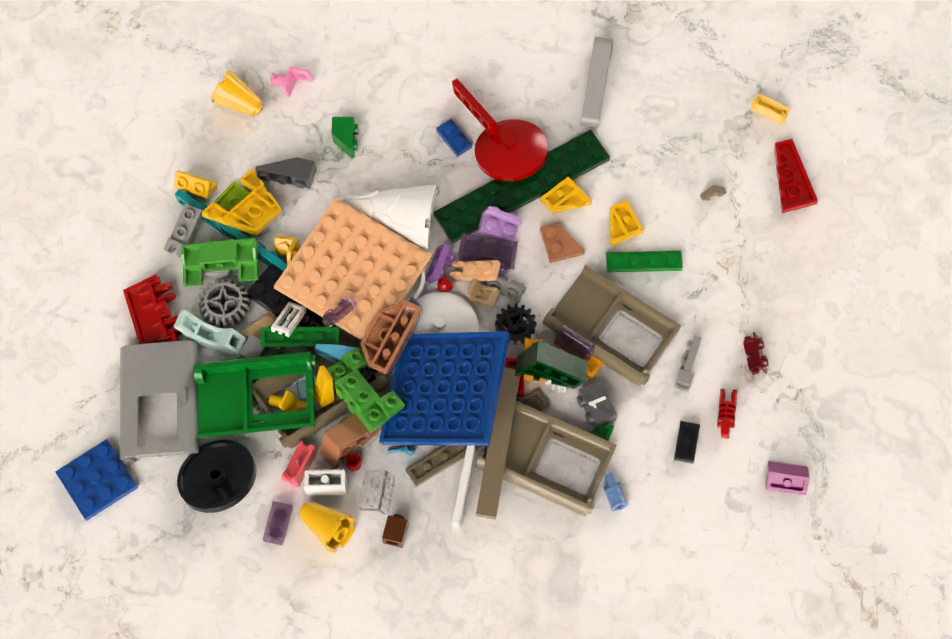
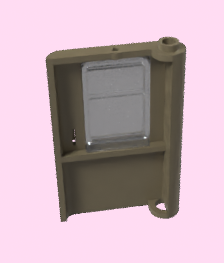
M587 265L584 266L581 274L556 308H551L542 322L543 325L601 360L606 366L637 386L645 385L650 378L649 373L681 328V325Z
M516 401L503 480L586 516L587 513H592L595 503L592 502L617 445ZM485 446V449L481 451L475 465L476 468L483 471L488 446Z

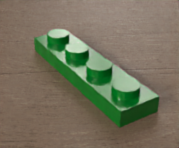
M681 251L606 252L607 273L682 271L683 268Z
M261 327V347H315L316 344L339 345V327H296L289 337L285 336V333L282 335L278 334L277 330L272 332L271 327Z

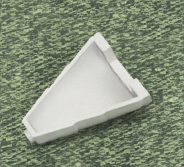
M437 184L388 189L380 192L376 190L346 196L342 202L420 248L428 250L431 238V219L434 208L438 206L440 188Z

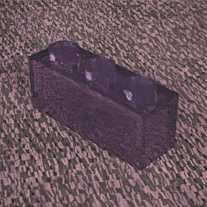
M462 233L458 252L459 261L498 260L501 263L500 269L514 270L518 252V241Z

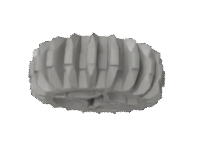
M223 278L221 283L215 280V285L213 286L208 283L209 289H203L204 295H200L199 299L201 302L198 304L199 308H201V315H204V320L209 321V324L212 326L216 324L218 328L221 325L227 328L228 324L234 327V322L236 321L241 323V317L246 318V312L250 311L248 305L251 304L246 288L241 286L238 281L234 283L231 278L228 282ZM227 293H233L237 295L238 298H235L234 296H229ZM210 309H215V311H221L222 315L216 314L212 312Z

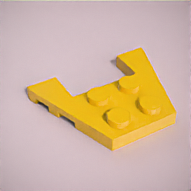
M251 169L241 177V183L252 190L249 195L229 212L217 203L212 202L202 211V216L255 236L282 214L281 207L271 193H268L262 180H259L256 176L254 169Z

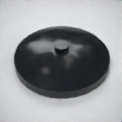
M216 440L199 447V453L190 454L180 467L177 477L178 491L185 503L199 512L215 513L227 510L243 500L251 490L256 479V463L249 450L238 442Z

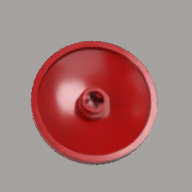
M509 119L496 123L498 134L492 136L485 129L476 141L475 157L479 168L489 177L500 181H518L532 176L541 169L548 156L546 136L539 127L524 120Z

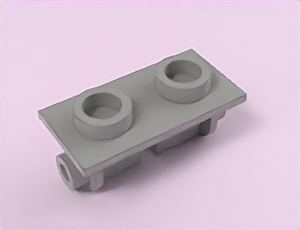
M499 273L496 281H487L486 286L498 288L499 294L517 302H520L521 296L527 288L523 283L513 279L509 282L508 277Z

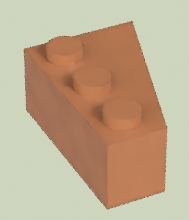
M356 414L351 415L349 418L346 416L337 426L330 427L324 432V439L319 454L336 470L341 459L353 454L352 450L360 444L362 446L365 445L382 430V427L370 433Z

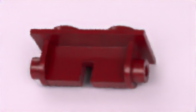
M753 332L754 338L747 336L743 341L746 355L753 354L752 357L747 358L749 371L753 375L759 374V370H763L767 374L766 367L769 366V363L762 351L765 348L762 337L759 338Z

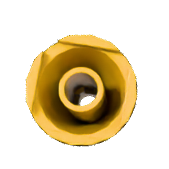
M227 71L223 76L225 80L218 82L211 97L213 100L211 101L250 116L259 115L264 107L262 105L263 101L234 72Z
M313 501L304 503L300 508V518L330 552H337V547L341 546L343 548L351 539L355 531L353 522L356 523L352 516Z

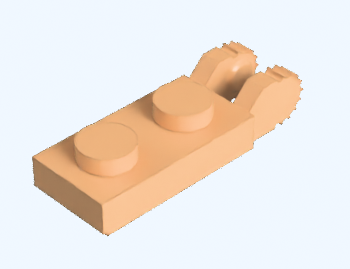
M498 260L454 261L452 267L457 270H463V273L458 271L450 272L449 277L453 280L473 281V279L478 281H496L501 263Z

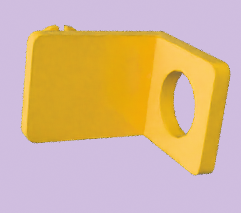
M286 390L283 397L271 394L268 400L270 406L278 407L283 412L299 411L301 408L307 407L306 402L299 401L289 390Z

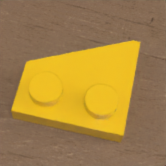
M569 177L540 197L541 203L552 214L589 206L592 202Z
M627 200L610 207L611 247L643 234L644 230Z

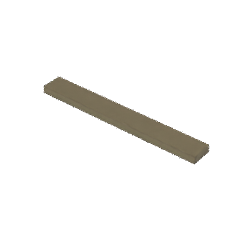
M504 367L490 446L487 448L476 511V516L496 520L520 380L519 376H515L516 369Z
M539 389L518 400V402L539 411L549 406V403ZM444 445L406 468L405 471L415 487L465 458L467 446ZM475 446L476 450H478L479 448L483 447V446Z

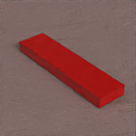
M458 79L453 80L452 87L456 97L490 135L498 134L496 121Z

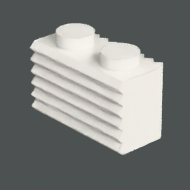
M331 469L329 471L306 470L304 490L307 495H347L346 472L344 469H334L333 471Z

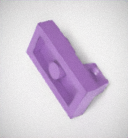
M443 244L436 248L425 277L426 282L431 284L440 280L444 274L443 267L452 266L456 256L449 252V245Z

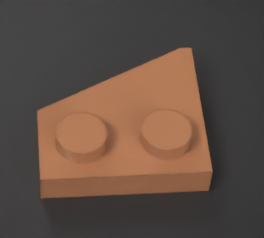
M558 223L540 227V234L549 263L585 254L584 249Z

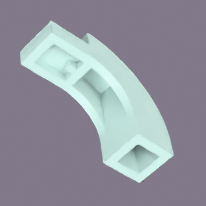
M181 310L174 325V328L184 334L183 337L195 341L204 348L223 354L239 355L246 337L233 328L223 329L214 327L198 319L187 310Z

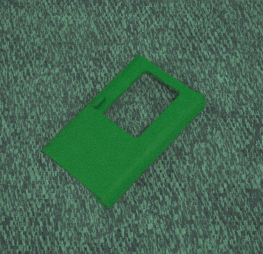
M311 351L195 363L194 378L198 384L197 438L315 426L314 366H317L316 355H312ZM294 375L306 376L307 408L305 410L261 415L253 414L252 383L254 380Z

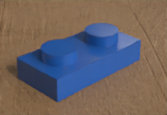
M452 119L436 128V132L457 157L472 148L470 141Z

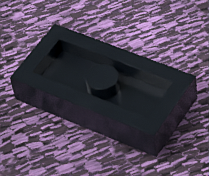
M680 421L674 460L694 463L700 424Z

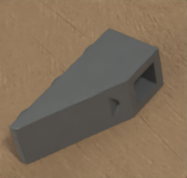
M298 157L256 166L255 168L258 178L264 181H277L282 185L291 184L301 189H311L316 173L315 161Z

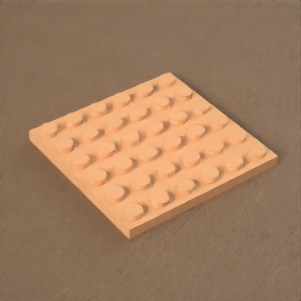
M335 198L275 283L274 289L362 340L378 310L399 303V301L407 297L431 260L432 254Z

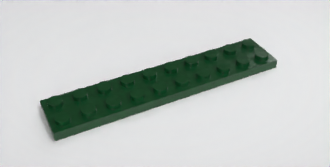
M589 130L549 151L544 165L532 176L518 181H500L495 179L434 211L433 216L451 244L478 230L482 212L487 207L494 206L498 207L501 211L511 213L542 197L567 177L574 180L610 161V156L592 130Z

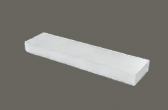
M467 446L452 518V525L460 527L476 452L475 446Z

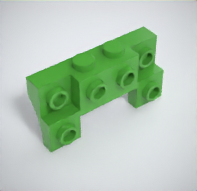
M256 238L208 241L206 243L184 244L181 247L183 285L185 287L203 285L204 272L238 269V279L240 282L259 280L258 242Z
M357 347L343 355L341 361L327 368V371L333 378V387L338 397L344 399L350 412L356 414L368 431L373 433L381 428L392 416L404 409L405 404L393 390L383 397H379L359 372L368 366L365 355Z

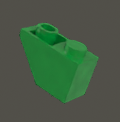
M332 117L331 134L333 142L350 158H354V151H358V140H355V135H358V124H355L354 117Z

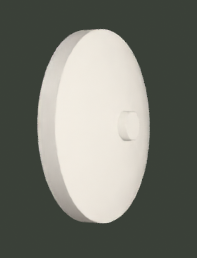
M433 292L416 300L424 310L420 312L413 334L479 331L478 319L474 309L465 299L448 292Z

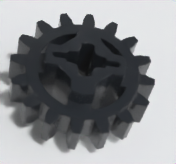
M515 303L514 307L508 304L507 310L501 308V314L496 315V332L506 331L505 326L510 334L509 342L513 340L514 345H516L517 341L520 340L523 344L524 338L531 339V334H535V327L537 325V322L534 321L535 314L530 315L531 309L525 310L524 304L521 308L518 307L517 303Z

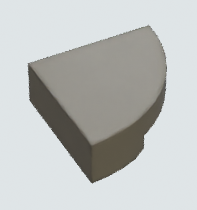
M712 185L701 193L700 197L704 201H709L710 197L716 195L721 197L727 192L725 187Z

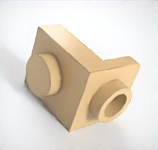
M473 279L466 295L473 304L493 308L500 291L495 287L481 285L477 279Z

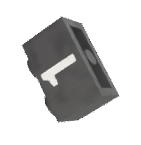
M601 381L579 389L576 399L580 408H584L586 412L585 418L589 425L592 424L593 428L596 429L616 421L617 413Z

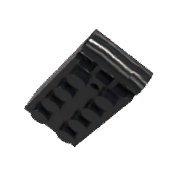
M270 264L261 274L259 280H256L249 288L247 293L251 300L278 317L288 302L301 304L274 289L275 283L283 272ZM306 308L307 312L296 326L337 327V325Z

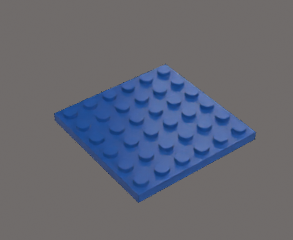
M507 331L412 334L395 366L390 392L393 390L405 404V407L384 423L379 442L382 445L490 446L510 334Z

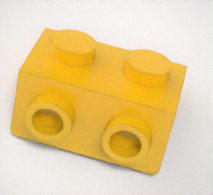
M179 170L175 172L174 188L207 199L217 190L218 183Z

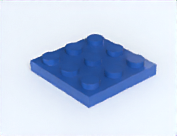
M107 439L55 471L86 521L138 488Z

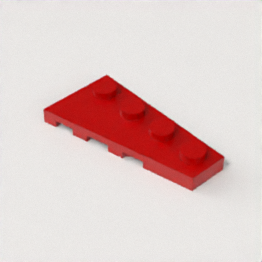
M793 139L775 143L774 152L782 213L817 205L818 199Z

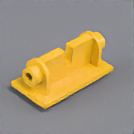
M760 93L757 94L751 104V110L782 125L791 108Z

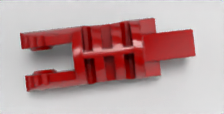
M720 389L717 427H721V438L729 439L730 428H735L738 390L733 389L731 393L732 400L725 401V389Z

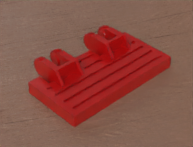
M156 274L123 290L139 344L180 341L178 336L182 334L176 328L170 330L175 325L179 316L171 317L168 306L169 302L176 299V294L171 292L161 297L159 296L171 290L173 285L170 282L161 284L160 277Z

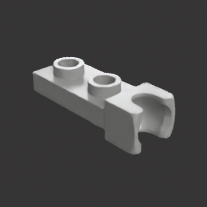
M185 203L171 237L166 242L164 251L173 253L177 247L176 255L181 257V247L184 244H190L202 217V210Z
M694 335L693 341H688L685 352L689 354L687 358L682 360L674 388L689 392L694 373L691 371L702 337Z

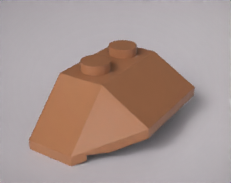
M404 299L399 301V303L378 310L360 343L369 367L386 375L392 370L414 332L422 307Z

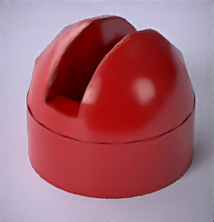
M446 276L442 277L437 283L438 290L441 292H448L453 289L451 282Z
M350 454L345 460L346 467L350 471H358L361 468L362 461L359 455Z

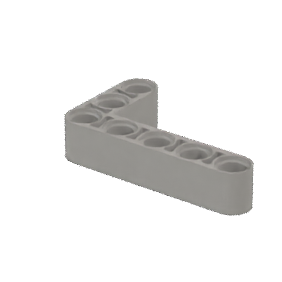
M594 38L580 125L599 127L609 61L611 60L613 39Z

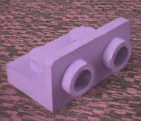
M489 206L482 212L478 233L512 245L515 241L517 228L522 223V218L517 217L516 214L501 211L498 207Z

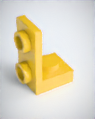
M276 235L274 252L278 256L287 257L288 266L301 248V244H298L299 237Z

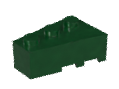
M538 340L517 356L515 376L521 377L522 374L533 376V380L539 381L540 378L551 380V384L575 389L586 382L588 361Z

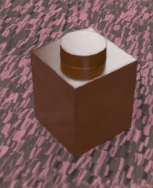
M399 514L388 515L382 536L383 544L403 548L409 526L408 520L404 516Z

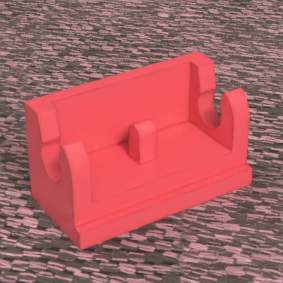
M299 441L298 447L285 472L281 475V480L300 487L305 477V471L309 469L317 454L315 446L311 444L306 446L303 444V441Z

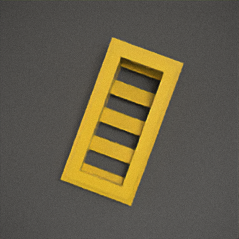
M323 365L319 367L315 382V399L320 407H325L335 402L333 378Z

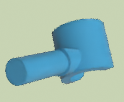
M405 445L388 449V454L405 452L407 455H413L416 449L409 450L407 447L414 445Z

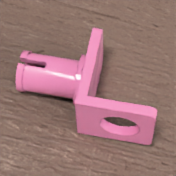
M294 67L289 68L286 76L272 73L271 76L273 77H270L271 85L282 86L286 96L289 97L296 80L313 81L309 70ZM299 73H303L307 77L301 76Z

